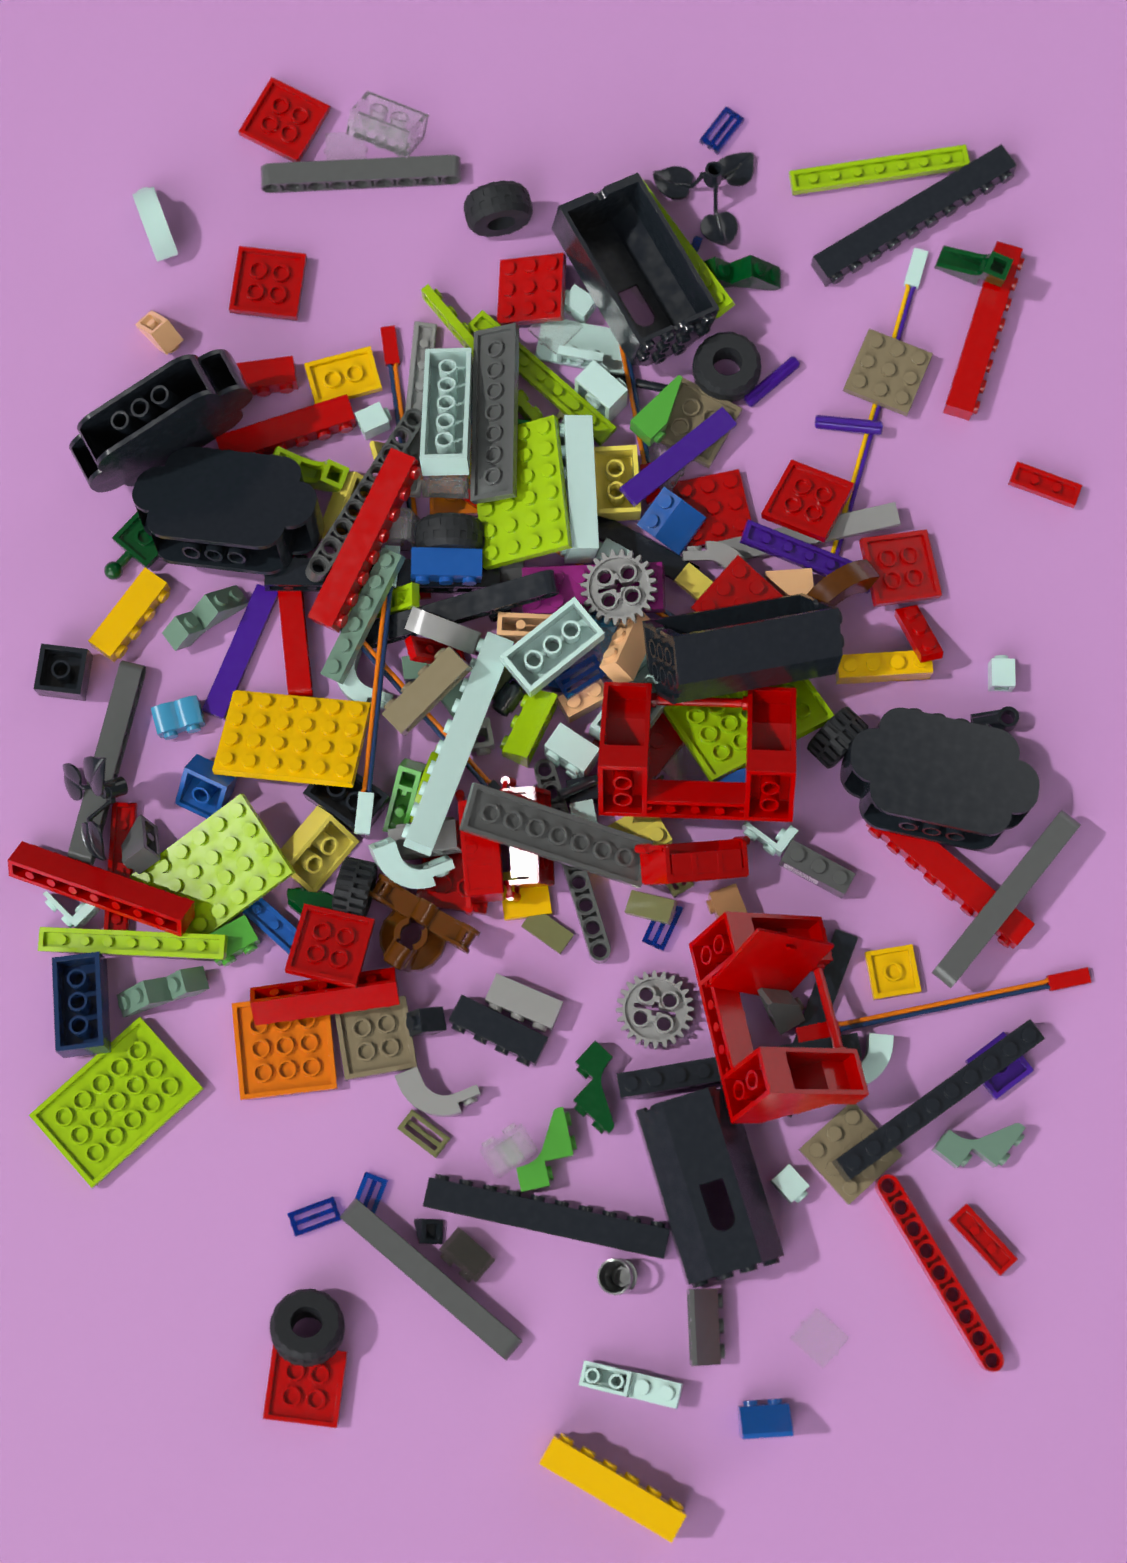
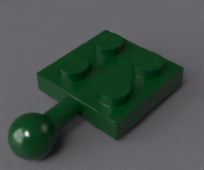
M138 512L112 537L113 541L125 552L116 562L111 561L107 563L104 573L107 578L116 580L122 576L123 567L132 558L148 569L160 557L152 537L143 528Z

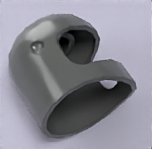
M613 1258L605 1261L600 1266L597 1279L599 1286L606 1293L622 1295L634 1289L638 1274L634 1265L628 1260Z

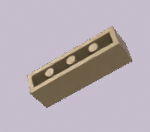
M448 647L447 649L442 648L434 656L436 660L430 666L427 664L422 667L418 672L419 677L413 683L409 681L401 689L402 694L397 699L392 698L384 706L385 711L382 715L400 734L406 736L473 669L453 648Z

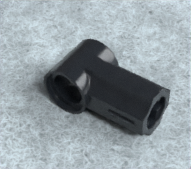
M1006 706L1000 710L971 714L970 720L971 723H985L993 728L1009 732L1015 728L1019 720V713L1014 707ZM1004 714L1010 715L1013 718V723H1004L1001 716Z

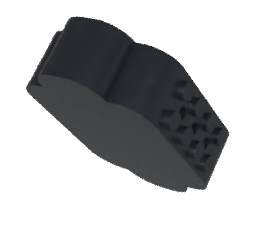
M217 349L199 357L194 354L183 355L169 361L82 418L77 425L79 434L71 441L69 449L92 490L102 493L114 490L122 485L134 486L137 478L147 469L165 466L168 457L176 450L191 446L203 447L236 426L243 417L241 409L249 404L253 398V393L232 355L227 350Z
M184 447L173 452L168 457L165 466H156L144 471L137 478L132 491V499L145 532L152 537L160 558L170 564L272 575L284 570L290 564L293 555L305 554L315 549L322 539L325 528L316 492L311 485L304 482L299 464L289 457L275 454L266 455L254 452L212 449L209 447Z
M918 708L891 709L883 715L876 728H869L857 734L843 757L840 770V780L843 787L852 796L860 798V814L871 827L974 851L988 849L996 842L1004 830L1012 829L1019 825L1036 804L1040 787L1036 771L1028 763L1019 760L1020 750L1018 743L1008 732L993 728L989 724H975L963 718H948L941 713L930 714Z

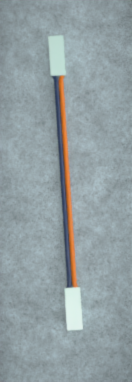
M385 545V548L400 554V546ZM397 577L381 607L363 785L361 792H358L354 834L370 835L374 802L372 781L392 593L397 585Z

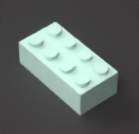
M573 597L500 655V659L526 693L533 697L605 639V633L578 600Z

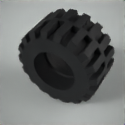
M847 706L839 710L814 735L808 743L807 750L827 769L832 768L843 759L857 734L868 729L869 726Z
M349 856L345 858L336 880L332 910L367 916L372 902L369 892L372 891L377 880L378 869L376 863Z

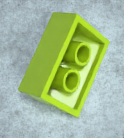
M540 690L533 697H530L528 694L524 695L520 704L523 707L520 715L515 714L510 724V727L513 729L510 735H505L501 742L500 748L502 749L503 757L528 768L558 707V695L555 693Z

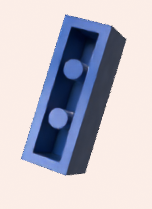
M411 547V581H415L417 584L439 582L441 585L463 582V585L467 586L481 583L482 549Z

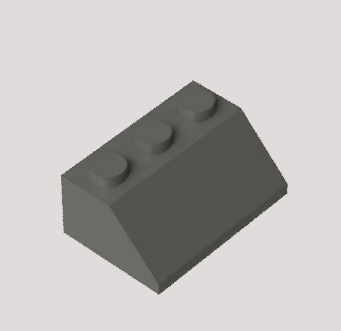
M718 1288L687 1289L689 1359L691 1366L721 1365V1359H725V1345L720 1344V1334L724 1333L723 1318H719L718 1308H723L722 1293H718Z

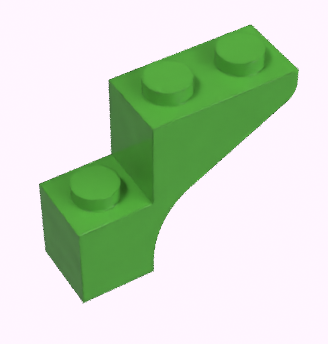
M563 1107L556 1108L553 1111L540 1155L531 1163L516 1167L522 1193L550 1187L549 1181L554 1180L551 1166H546L545 1162L574 1156L573 1150H577L575 1136H569L567 1127L572 1126L569 1111L564 1112Z

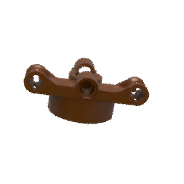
M379 873V880L372 891L369 892V896L392 909V912L383 921L379 932L380 947L383 951V960L400 971H423L432 967L442 957L446 941L464 953L468 954L470 952V945L475 937L480 935L478 930L444 913L431 902L417 897L387 876ZM411 923H417L425 929L421 930V939L413 944V949L410 950L399 943L401 941L400 935L405 927L411 925Z

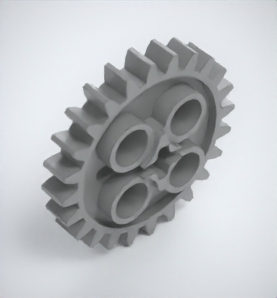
M612 549L610 557L601 553L603 560L599 561L594 558L593 560L596 565L594 567L587 565L590 574L582 575L587 580V582L580 583L582 588L587 589L581 593L582 597H588L584 601V605H592L589 613L594 614L597 612L596 619L598 621L605 617L604 623L606 625L610 623L611 619L615 627L618 626L620 620L627 626L628 619L630 618L634 623H637L636 615L644 618L645 615L642 610L651 611L648 602L656 601L651 596V593L658 592L657 588L651 586L657 583L656 578H650L655 573L654 570H646L650 565L648 561L641 564L642 556L638 555L634 559L633 551H630L627 556H625L623 549H620L619 555H616ZM633 569L635 571L634 576L631 579H624L623 573L625 570ZM603 574H611V580L608 583H600V577ZM636 582L640 583V585L636 587L629 586L635 584ZM618 583H621L624 587L618 593L615 588H617ZM600 589H611L603 593L598 592ZM637 592L639 594L638 599L635 602H628L627 596L629 593ZM607 597H615L613 606H604V600Z
M653 970L652 977H648L647 973L643 972L642 980L636 975L634 976V985L628 981L626 982L629 988L628 991L621 989L620 993L625 998L617 999V1002L623 1006L616 1008V1012L622 1013L623 1016L619 1017L617 1022H625L621 1031L629 1030L627 1038L635 1036L636 1045L642 1040L644 1041V1048H647L649 1043H653L654 1050L657 1049L658 1043L667 1048L668 1040L672 1044H676V1035L680 1038L684 1037L681 1029L689 1030L690 1027L685 1022L693 1021V1018L687 1014L693 1012L694 1008L687 1006V1004L691 1003L693 998H685L689 989H680L682 981L677 984L673 983L674 975L668 980L666 979V972H663L661 977H657L655 970ZM644 989H648L652 992L653 998L650 1001H643L639 993ZM667 995L673 996L676 999V1005L674 1007L665 1006L663 998ZM638 1003L650 1008L657 1004L659 1010L673 1012L676 1016L672 1017L661 1012H657L656 1016L651 1015V1010L634 1007V1004ZM636 1013H644L647 1017V1022L638 1025L634 1022L633 1017ZM659 1019H667L670 1022V1028L666 1031L660 1030L657 1027Z

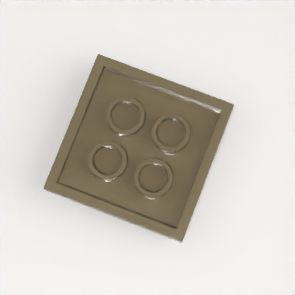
M869 329L843 392L907 417L933 353Z
M682 377L681 388L665 432L666 436L659 443L671 448L721 407L736 422L742 412V408L729 401L710 397L697 384ZM730 431L693 461L710 468Z
M406 996L399 997L400 1005L335 1014L345 1080L417 1067L413 1037H410L406 1026V1013H408Z
M848 1104L798 1149L847 1205L854 1201L902 1156L894 1148L850 1181L846 1182L832 1162L878 1129L856 1104Z

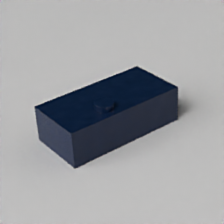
M100 952L53 957L55 1052L63 1058L111 1052L107 959Z

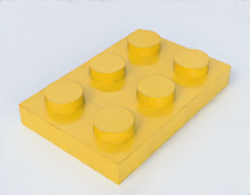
M371 346L304 363L315 404L347 394L350 400L383 391Z

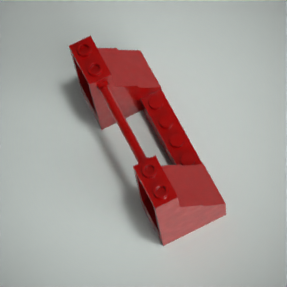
M604 682L598 757V815L793 822L796 784V688L764 687L748 690V696H743V699L709 697L672 704L662 697L656 696V693H652V683ZM656 705L742 707V710H746L745 783L649 779L651 707L656 708Z
M725 911L689 943V948L731 1123H764L830 1104H857L869 1095L868 1086L865 1081L857 1049H846V1047H843L823 972L825 966L833 960L831 950L811 972H814L834 1048L758 1047L756 1050H753L740 992L705 985L757 928L828 942L822 917Z

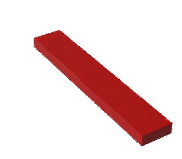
M116 802L112 804L108 871L131 879L130 876L133 874V870L123 864L121 846L136 821L137 803ZM105 910L104 930L129 931V918Z

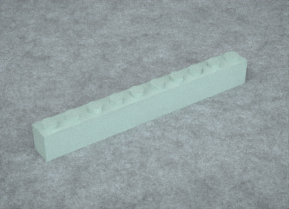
M487 632L485 639L480 638L475 650L479 652L477 659L472 658L470 666L473 668L470 671L471 675L469 679L464 678L459 690L463 692L461 700L456 698L451 710L455 713L453 720L448 719L443 732L447 733L445 740H439L435 753L439 754L436 761L431 760L427 770L430 778L428 782L423 781L418 794L422 795L420 803L415 802L411 810L410 816L414 817L411 824L406 823L401 837L405 838L404 847L431 856L505 667L501 662L500 655L512 647L514 641L491 632Z

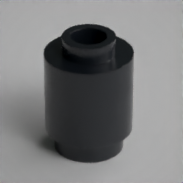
M511 681V683L505 682L493 699L494 703L491 707L502 716L507 717L509 713L512 714L523 699L525 695L522 692L523 688L514 681Z

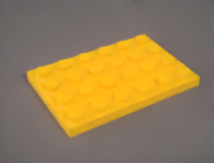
M235 690L232 694L212 768L214 775L353 788L370 718L371 702Z

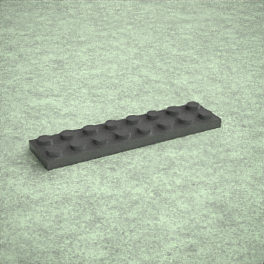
M516 323L474 331L470 501L473 504L517 497L519 326Z
M475 782L471 785L459 828L461 831L636 888H641L642 879L640 854L635 852V845L653 844V841Z

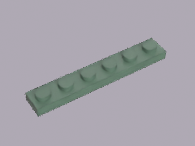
M382 548L379 559L374 564L369 574V579L363 586L358 601L353 607L348 621L343 627L320 673L321 675L343 685L406 559L404 556L387 548Z

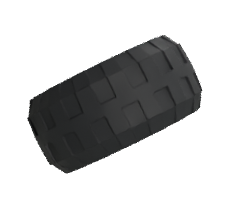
M502 180L481 185L467 195L463 206L468 228L477 235L486 237H498L520 230L528 224L533 215L529 192L522 184L515 181Z
M735 332L716 333L707 337L696 350L692 365L694 382L704 393L712 398L729 402L744 399V396L750 393L758 383L761 373L760 354L753 342L743 335ZM728 359L734 361L740 370L733 375H723L715 369L714 364L720 360Z
M463 513L430 514L423 517L416 526V547L483 549L485 546L484 525L480 519Z
M299 1289L287 1294L277 1303L270 1319V1335L275 1349L284 1360L297 1366L312 1367L326 1362V1360L335 1355L344 1338L345 1322L338 1303L329 1294L317 1289ZM304 1318H314L322 1324L320 1331L309 1338L296 1335L293 1332V1328L299 1320Z

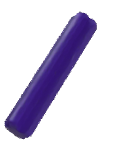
M794 356L786 360L754 387L750 393L744 396L745 403L749 407H753L798 369L799 361Z
M816 415L814 423L815 428L876 435H880L883 430V422L865 419Z

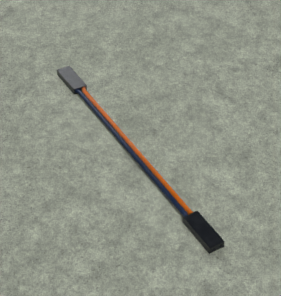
M364 641L361 650L375 665L377 653ZM385 663L384 676L402 694L401 689L405 684ZM429 712L423 720L441 740H445L447 733L443 732L444 728ZM469 757L465 767L482 785L497 790L502 789L495 780H490Z

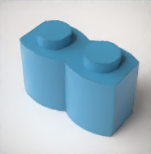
M197 695L151 707L157 735L165 740L177 738L178 734L184 731L196 733L201 730V727L206 725Z

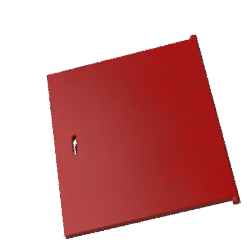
M757 928L705 985L759 996L757 990L760 988L787 990L791 993L834 947V944Z

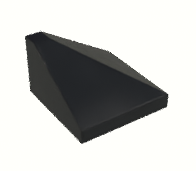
M414 1219L419 1244H442L443 1220Z

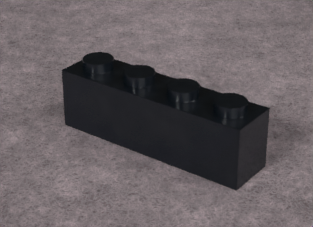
M462 994L448 1020L449 1023L453 1024L451 1027L453 1030L461 1034L467 1031L474 1035L473 1040L483 1045L489 1042L496 1046L495 1051L505 1056L511 1053L517 1056V1062L529 1067L530 1063L536 1066L548 1042V1037Z

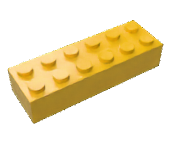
M563 1433L559 1436L553 1435L539 1460L541 1466L667 1541L673 1542L687 1516L681 1503L671 1497L668 1501L663 1499L661 1491L649 1484L646 1488L641 1486L639 1478L627 1471L624 1475L617 1471V1465L605 1458L603 1462L595 1458L596 1453L585 1446L579 1449L573 1445L574 1440Z

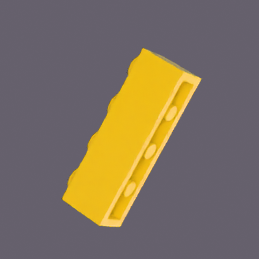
M144 568L88 640L91 646L114 663L118 658L121 659L127 652L128 644L132 640H136L141 634V628L145 622L152 620L160 603L163 604L168 599L169 591L171 590L168 583L147 568Z
M914 650L845 654L842 656L835 674L836 685L930 679L933 674V662L920 663Z

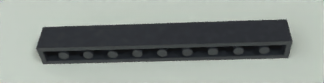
M1001 144L817 253L812 258L811 266L825 287L831 283L835 285L842 281L846 274L850 272L856 273L863 267V264L879 259L882 253L888 249L890 251L896 249L903 240L907 238L909 240L913 239L925 227H933L940 218L944 216L950 217L960 206H968L982 193L984 195L990 193L997 184L1001 182L1002 184L1007 183L1013 178L1017 165Z
M295 555L284 570L276 574L265 575V591L320 592L328 574L320 582L310 581L306 576L305 570L311 558H308L306 555ZM405 559L397 575L396 588L411 582L415 583V581H411V559ZM482 562L481 583L467 586L463 585V582H453L451 585L430 582L429 584H419V593H468L500 583V567L486 570L483 568ZM319 565L312 566L315 572H323Z
M1029 1019L832 1162L846 1182L850 1181L1045 1039L1032 1020Z
M858 1033L840 1035L843 1047H846V1049H857L859 1058H861ZM831 1037L775 1046L834 1048ZM716 1057L617 1073L621 1100L722 1083Z
M435 1174V1178L429 1177L423 1202V1207L655 1258L664 1259L670 1231V1229L665 1228V1223L651 1221V1224L647 1225L641 1223V1218L627 1215L626 1220L617 1218V1213L603 1210L601 1215L593 1213L592 1207L579 1205L578 1209L569 1208L568 1202L555 1200L554 1204L546 1203L545 1197L531 1195L530 1199L521 1197L522 1192L507 1189L506 1194L497 1192L498 1187L483 1184V1188L473 1187L474 1182L459 1179V1183L449 1181V1176Z

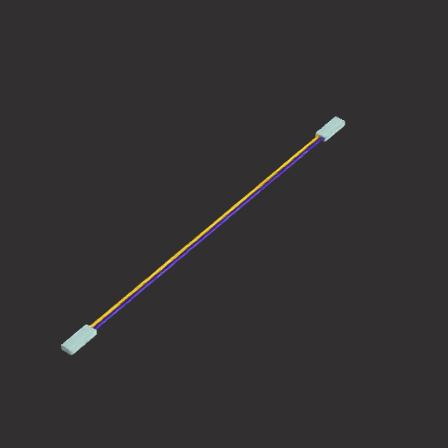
M914 247L903 285L906 289L892 338L901 339L914 290L919 287L929 251ZM872 405L868 420L878 421L881 406ZM864 433L851 482L854 483V490L843 508L842 514L852 512L874 434ZM844 539L833 542L831 553L840 555Z

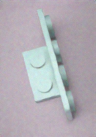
M568 320L541 323L535 354L540 361L585 369L595 360L598 364L603 363L610 370V373L625 374L619 343L610 328Z

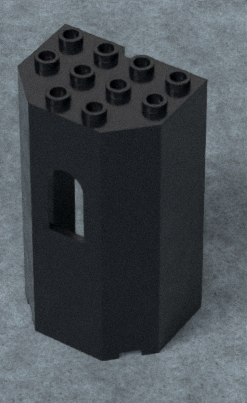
M638 172L604 186L597 193L590 192L558 206L552 231L631 365L649 366L653 363L655 365L660 364L673 354L675 356L682 354L687 347L711 330L710 328L715 321L719 307ZM636 286L651 310L654 322L649 326L638 325L629 313L619 293Z
M803 593L642 621L647 667L650 676L653 675L655 681L658 682V684H655L657 695L672 704L834 675L843 656L844 637L840 629L842 614L839 608L823 601L818 602L816 598Z
M720 1085L721 1088L719 1089L715 1086L653 1104L649 1110L646 1107L635 1112L686 1285L692 1284L693 1288L709 1284L707 1279L716 1277L717 1281L733 1277V1271L739 1270L740 1274L758 1269L757 1264L762 1262L763 1266L780 1262L779 1257L784 1256L744 1124L731 1123L722 1085ZM723 1178L735 1217L734 1224L730 1229L719 1231L712 1226L699 1185Z

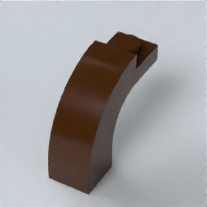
M867 559L857 560L828 574L806 595L816 598L818 602L823 601L836 606L851 595L868 592L880 576Z

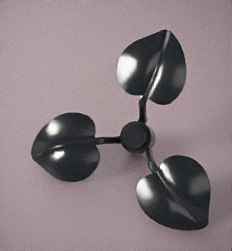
M753 152L736 153L725 156L718 162H709L705 167V172H700V176L693 183L690 171L681 166H672L663 170L653 171V179L658 190L664 196L673 200L685 199L689 194V189L695 188L704 179V183L709 188L714 189V215H706L702 219L700 224L701 232L709 241L720 245H728L734 240L738 226L735 217L730 212L718 214V186L725 179L732 186H743L749 183L753 175L754 154Z
M88 756L83 760V771L90 785L82 784L80 771L71 763L63 764L64 783L69 796L75 801L81 800L83 797L82 790L92 789L96 796L108 799L105 804L87 817V822L81 824V834L85 847L94 857L105 861L108 859L104 854L102 832L93 819L109 805L116 803L117 797L126 795L128 793V786L122 776L105 781L107 758Z

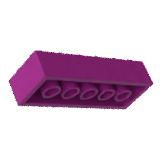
M648 562L650 565L646 570L653 569L655 572L650 578L657 579V583L651 586L657 588L658 592L651 593V596L656 599L655 602H648L651 611L646 609L642 611L644 613L666 612L665 566L663 562ZM587 565L522 568V577L544 570H554L559 594L554 597L523 605V613L553 614L575 597L589 615H597V612L594 614L589 613L592 605L585 606L584 601L588 597L581 596V593L587 590L580 586V583L587 582L582 575L590 574ZM633 569L625 570L623 578L631 579L635 571ZM605 573L600 577V583L606 584L611 580V574ZM636 582L635 584H632V585H629V586H634V587H636V586H639L640 583H639V582ZM618 583L615 590L619 593L624 586ZM600 589L598 592L603 593L611 589ZM637 592L629 593L627 601L635 602L639 594ZM609 596L604 600V606L611 607L615 603V597Z

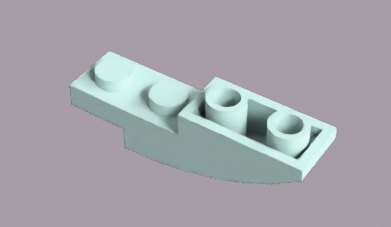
M584 1360L579 1382L580 1386L678 1409L683 1388L682 1383Z

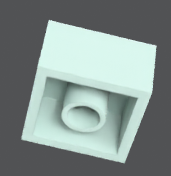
M593 360L575 378V391L610 422L627 406V385L620 378L615 379L603 363L598 364Z
M560 722L545 743L544 754L547 757L546 759L551 760L556 768L561 766L567 770L565 773L569 777L576 779L588 776L598 761L599 747Z

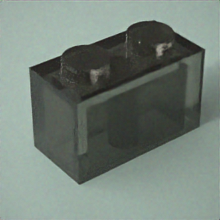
M460 1227L452 1233L439 1249L443 1253L440 1258L449 1266H452L453 1263L461 1269L458 1274L468 1283L471 1280L477 1283L496 1261Z

